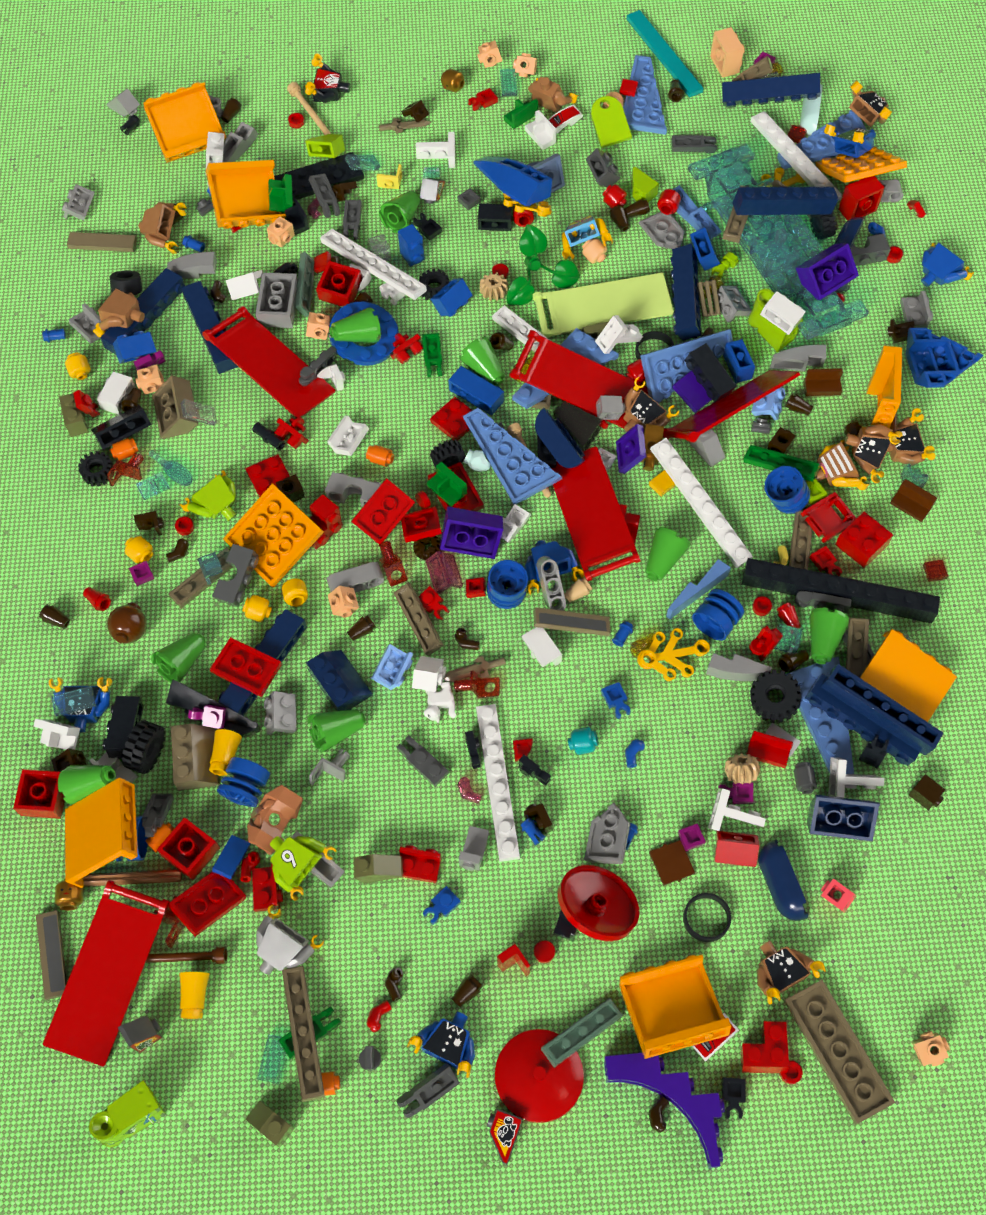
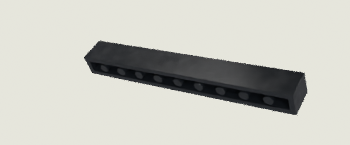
M751 558L747 559L741 584L794 596L800 591L847 598L852 600L851 607L931 624L939 611L940 596Z

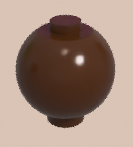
M128 603L115 608L107 619L108 632L119 643L136 642L146 631V618L140 606L135 603Z

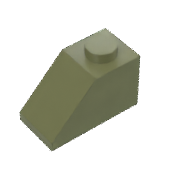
M370 854L354 857V878L364 884L403 877L402 856Z
M261 1101L256 1104L245 1119L279 1148H281L295 1129Z

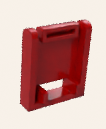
M836 492L801 512L802 517L808 516L805 521L818 537L824 536L821 539L823 543L842 533L856 519L855 515ZM833 505H835L843 514V516L845 517L843 520H841V518L833 510Z

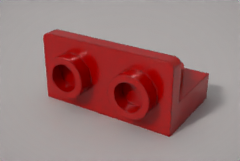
M412 845L400 847L399 856H402L403 878L437 884L442 860L441 854L434 849L417 850L418 848Z
M272 863L271 867L252 869L253 910L255 912L268 911L270 905L274 906L273 910H277L280 908V902H283L282 889L279 890V884L275 882Z

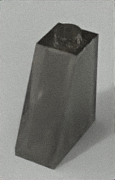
M565 401L554 412L555 419L557 417L581 450H587L601 430L602 419Z

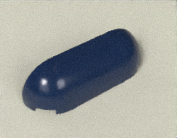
M854 217L848 220L843 225L834 244L848 243L851 250L865 218Z
M543 408L535 420L537 435L561 466L565 468L580 466L585 461L583 458L585 456L584 452L557 417L554 420L548 413L549 411Z
M777 839L772 840L761 848L758 855V863L775 906L784 917L790 920L800 921L807 919L808 913L803 906L806 900L783 846H778Z

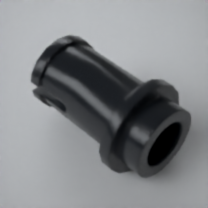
M130 115L128 120L120 127L121 131L125 130L123 133L129 135L135 127L139 126L140 119L136 115Z

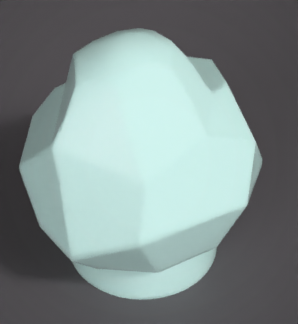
M471 449L468 451L464 463L468 464L473 471L483 472L489 470L490 463L486 460L483 451H473Z

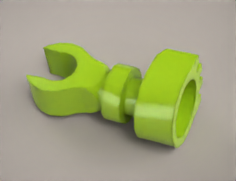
M727 252L720 264L712 268L711 276L715 272H719L717 280L721 279L725 270L729 267L734 268L739 263L738 257L732 252Z

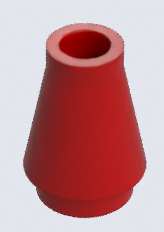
M91 587L86 588L83 592V596L87 598L95 610L105 611L109 608L111 604L109 595L94 590Z
M790 602L776 609L778 617L789 627L791 632L802 627L795 607Z

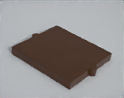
M681 840L668 845L663 844L662 847L649 851L663 886L675 881L681 882L682 879L695 874Z

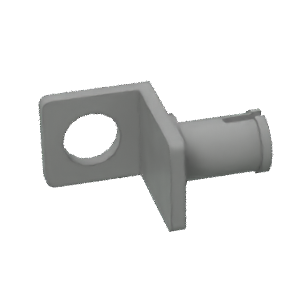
M339 749L331 762L321 758L309 775L310 784L313 785L323 771L344 782L346 778L345 770L342 769V766L350 758L349 753L345 751L342 754L344 750Z

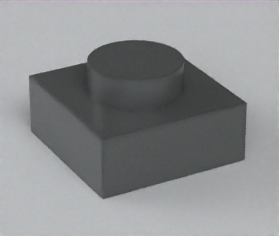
M470 188L457 196L458 202L467 210L481 202V198Z

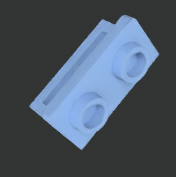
M780 387L753 403L752 414L754 416L771 415L773 420H778L779 413L782 411V401L785 398L784 388Z
M389 644L371 679L390 690L397 686L399 687L405 678L403 676L405 670H408L413 662L411 660L413 653L408 652L406 654Z

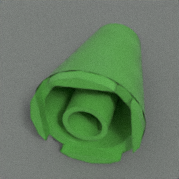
M409 191L382 204L379 217L386 228H391L394 233H398V230L409 226L421 202L419 195L414 191Z
M371 307L332 323L329 328L331 338H334L335 341L379 342L377 336H380L381 333L378 316H374L372 313L375 310Z
M483 336L484 340L479 341L476 339L466 346L462 351L463 356L459 355V358L478 376L485 378L495 386H499L503 383L505 375L488 337Z
M665 527L656 528L645 569L647 578L655 582L662 580L690 547L691 544L687 538L683 536L681 539L676 536V531Z
M825 607L816 608L811 611V657L816 663L826 664L832 660L849 625V617L845 613L836 609L834 612H829L828 608Z
M191 633L154 652L151 655V662L153 665H158L159 669L157 671L165 680L170 683L173 679L181 682L205 649V639L200 634Z
M357 709L313 713L308 715L307 718L308 724L312 723V729H309L311 738L317 750L321 749L320 753L326 752L362 729L363 724L366 722L364 714Z
M70 765L61 771L58 778L59 792H63L65 802L73 805L116 780V773L111 766Z

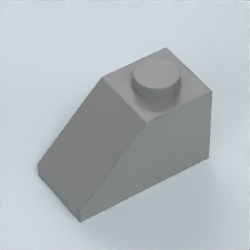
M127 88L106 105L125 117L128 114L131 116L138 111L136 108L140 104Z
M712 429L701 434L696 442H689L710 467L725 459L717 434Z

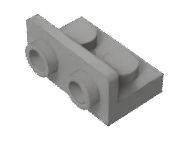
M75 184L74 189L69 190L67 196L69 202L65 201L62 211L65 212L63 218L67 219L69 214L84 221L95 192Z
M721 286L718 289L720 311L728 323H731L735 316L750 315L751 309L737 286Z
M921 291L919 297L901 298L900 304L905 323L914 321L915 328H928L930 321L933 319V312L930 311L929 297H926L925 291Z

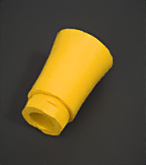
M226 729L215 731L209 767L210 772L219 776L228 775L226 768L230 759L235 757L242 740L240 734Z
M179 973L181 1018H203L210 973Z

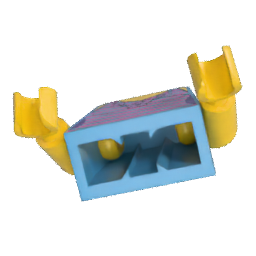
M590 215L570 223L562 233L564 249L562 256L564 259L567 260L569 256L574 259L575 256L570 249L572 246L602 235L601 239L605 247V242L611 241L613 244L611 234L608 233L604 220L593 218Z

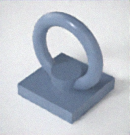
M554 154L543 161L527 164L552 178L551 193L565 186L559 154Z

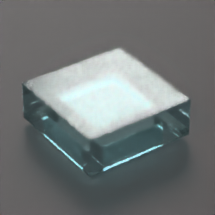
M425 167L423 178H440V168Z

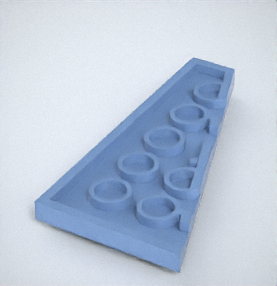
M635 55L630 80L638 81V87L635 97L626 95L623 106L629 128L631 130L666 135L667 128L664 123L665 119L662 114V105L656 87L651 57Z
M852 110L846 115H841L835 122L828 123L835 126V131L840 133L854 128L867 130L860 117ZM826 125L813 132L810 137H805L801 139L800 143L796 144L812 162L823 158L835 157L840 154L835 152L834 139L824 133ZM778 153L777 159L783 169L792 168Z
M578 328L561 344V346L603 366L610 360L614 361L619 357V354L614 350H611L609 354H604L595 342L596 339ZM524 383L513 395L512 400L528 409L544 400L549 393Z
M731 329L640 355L648 395L658 404L663 399H667L675 391L672 386L691 371L684 361L688 354L707 343L717 358L721 357L724 354L726 343L733 341Z
M477 408L463 416L464 421L513 504L517 505L562 480L561 475L553 471L549 465L542 462L532 451L508 434L504 428L497 425L481 409Z
M839 656L832 658L826 664L817 663L785 674L787 676L791 674L793 680L796 679L798 681V686L801 688L799 710L829 773L831 757H839L847 760L846 774H854L849 729L842 722L829 717L824 710L812 706L805 699L815 680L822 673L827 676L837 664L840 665Z

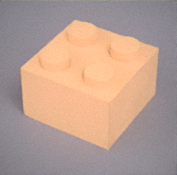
M732 27L715 31L710 57L723 78L740 73L745 48L739 41L737 33L734 32Z

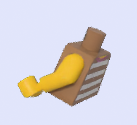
M844 440L837 444L825 446L817 459V462L820 463V469L815 477L816 480L819 482L826 478L830 486L857 487L859 490H865L869 486V484H864L867 477L862 476L858 479V471L847 453L850 446L845 447Z

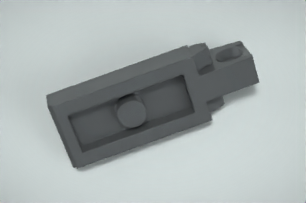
M152 794L142 815V827L145 829V837H154L157 827H162V824H164L174 801L173 794Z

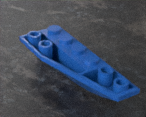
M486 156L474 160L473 164L504 194L524 206H530L551 197L552 178L527 164L497 156Z

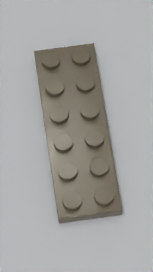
M823 980L784 1000L855 1125L896 1103Z

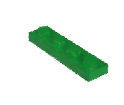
M750 445L743 458L744 463L772 471L780 466L794 467L802 474L804 480L811 482L814 481L820 469V463Z

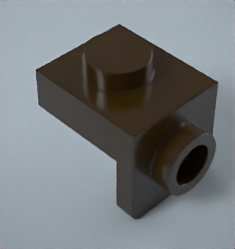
M890 319L888 335L889 337L892 336L894 343L907 341L909 328H915V323L911 321L896 324L894 319Z

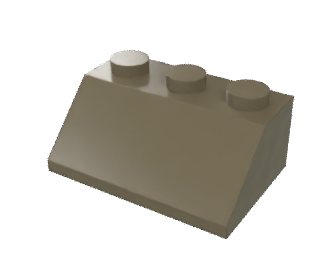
M171 375L152 395L160 438L162 439L188 434L198 425L190 381Z
M196 724L171 726L173 781L178 791L219 785V775L209 771L215 728Z

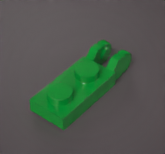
M439 333L422 334L427 378L432 375L430 366L437 365V374L440 377L442 376V355Z
M332 1007L327 1008L318 1015L312 1016L316 1042L341 1024L339 1018L334 1019L325 1027L321 1023L322 1020L332 1015L334 1012ZM290 1031L278 1041L289 1059L292 1060L295 1058V1052Z

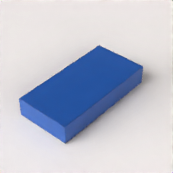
M231 835L213 866L212 872L231 880L247 853L250 843Z

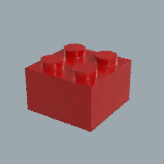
M875 176L849 183L845 186L838 210L847 221L854 217H864L876 212L885 187Z
M328 260L316 288L319 300L341 307L353 303L362 281L361 271Z
M864 511L839 535L835 545L865 568L889 545L893 534Z
M22 769L13 809L20 816L61 819L65 803L63 799L65 796L58 789V778L61 772Z
M184 817L156 850L165 860L193 881L219 851L220 847L214 839Z

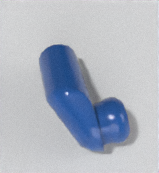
M876 222L869 223L868 231L872 235H885L884 227Z
M632 740L625 749L628 768L637 766L636 754L645 748V743L642 740Z

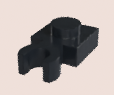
M420 213L421 220L413 218L414 225L419 227V232L429 241L442 233V227L432 218L426 220L425 214Z
M473 730L465 732V740L472 768H481L477 749L480 748L478 736L474 737Z
M879 735L874 736L872 743H867L859 758L860 761L878 769L883 761L889 744V740H886L885 743L878 742Z
M523 754L519 759V770L522 774L538 779L545 786L550 782L551 775L541 770L540 766Z
M722 1078V1098L724 1102H728V1107L724 1113L726 1119L730 1118L731 1110L737 1112L738 1120L742 1119L743 1111L739 1103H746V1079Z

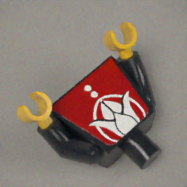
M316 53L312 59V65L315 67L319 66L320 68H317L314 83L307 82L305 93L307 95L313 94L314 102L327 103L338 101L341 92H350V83L342 82L341 73L332 70L328 65L322 63V56Z

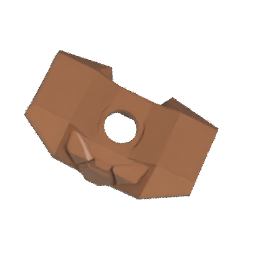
M283 785L265 794L257 808L252 811L251 818L247 824L248 842L261 848L267 854L272 855L275 850L270 846V842L277 836L284 841L281 835L289 820L297 818L303 798ZM272 813L278 814L280 818L279 823L275 826L269 822V816Z

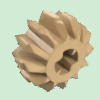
M491 272L489 276L484 275L483 279L480 280V292L483 294L484 299L489 298L490 301L492 299L498 301L499 298H504L508 292V282L504 275L499 276L498 272L495 275Z
M734 754L733 757H729L725 762V773L728 781H733L734 784H751V781H756L759 776L760 765L756 757H751L750 754Z

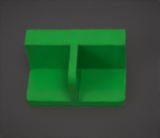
M519 99L515 100V109L504 115V121L513 129L519 127L535 116V112L538 110V100L534 99L531 102L526 101L525 103H522Z
M285 174L282 181L269 179L270 211L285 213L286 209L292 207L291 175Z
M442 462L436 465V475L427 481V486L452 507L467 494V484Z

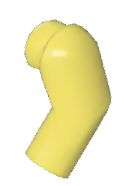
M781 545L777 548L779 561H774L773 563L786 565L789 556L786 546Z

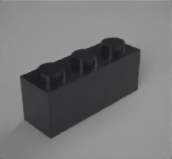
M707 343L690 352L684 360L688 369L696 376L697 382L704 387L707 396L714 403L731 394L737 387Z
M137 405L92 428L91 431L100 447L104 450L152 424L144 409Z
M116 696L115 703L111 705L112 717L111 721L107 723V738L103 740V749L106 750L109 758H122L124 756L122 753L126 747L125 742L129 739L128 735L133 732V727H136L137 723L141 722L144 705L140 697Z

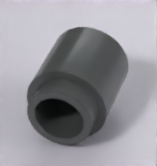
M809 762L796 764L793 772L797 791L802 792V794L813 793L817 788L814 768Z

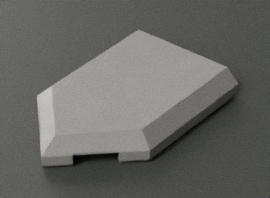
M659 212L638 223L656 246L669 249L681 247L685 231L671 214L665 215Z
M613 802L607 807L608 810L591 821L584 860L587 862L623 864L630 823Z

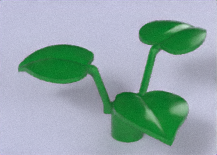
M527 224L520 238L519 248L521 253L526 256L524 263L527 266L528 281L523 276H519L512 281L506 297L507 304L525 305L533 299L535 289L530 284L531 270L537 271L543 268L553 273L551 281L558 288L571 287L580 278L576 265L570 260L559 261L555 266V271L541 264L540 259L537 258V253H543L546 250L547 238L540 229Z

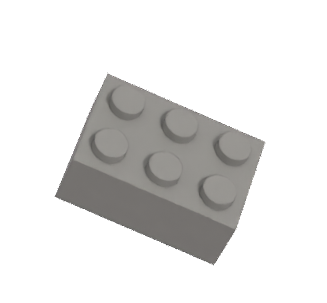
M262 272L256 318L264 327L293 328L296 311L297 274Z

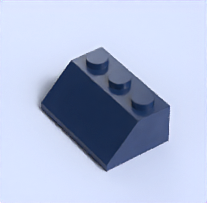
M342 650L322 652L306 662L309 673L336 711L351 710L373 696V693Z
M815 795L810 803L807 817L809 834L873 842L880 803Z

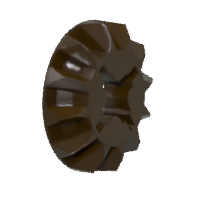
M434 536L414 541L413 550L415 555L426 561L438 558L443 551L440 550L441 539ZM431 542L432 547L425 551V545Z

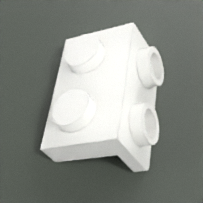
M345 415L327 442L335 454L352 456L369 428L366 424L352 422L350 417Z

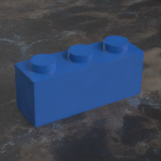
M460 366L448 380L449 391L491 416L504 402V391L499 386H494L485 378L474 374L470 369Z

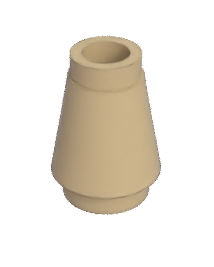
M584 577L578 579L564 593L565 599L568 603H571L589 595L592 587Z

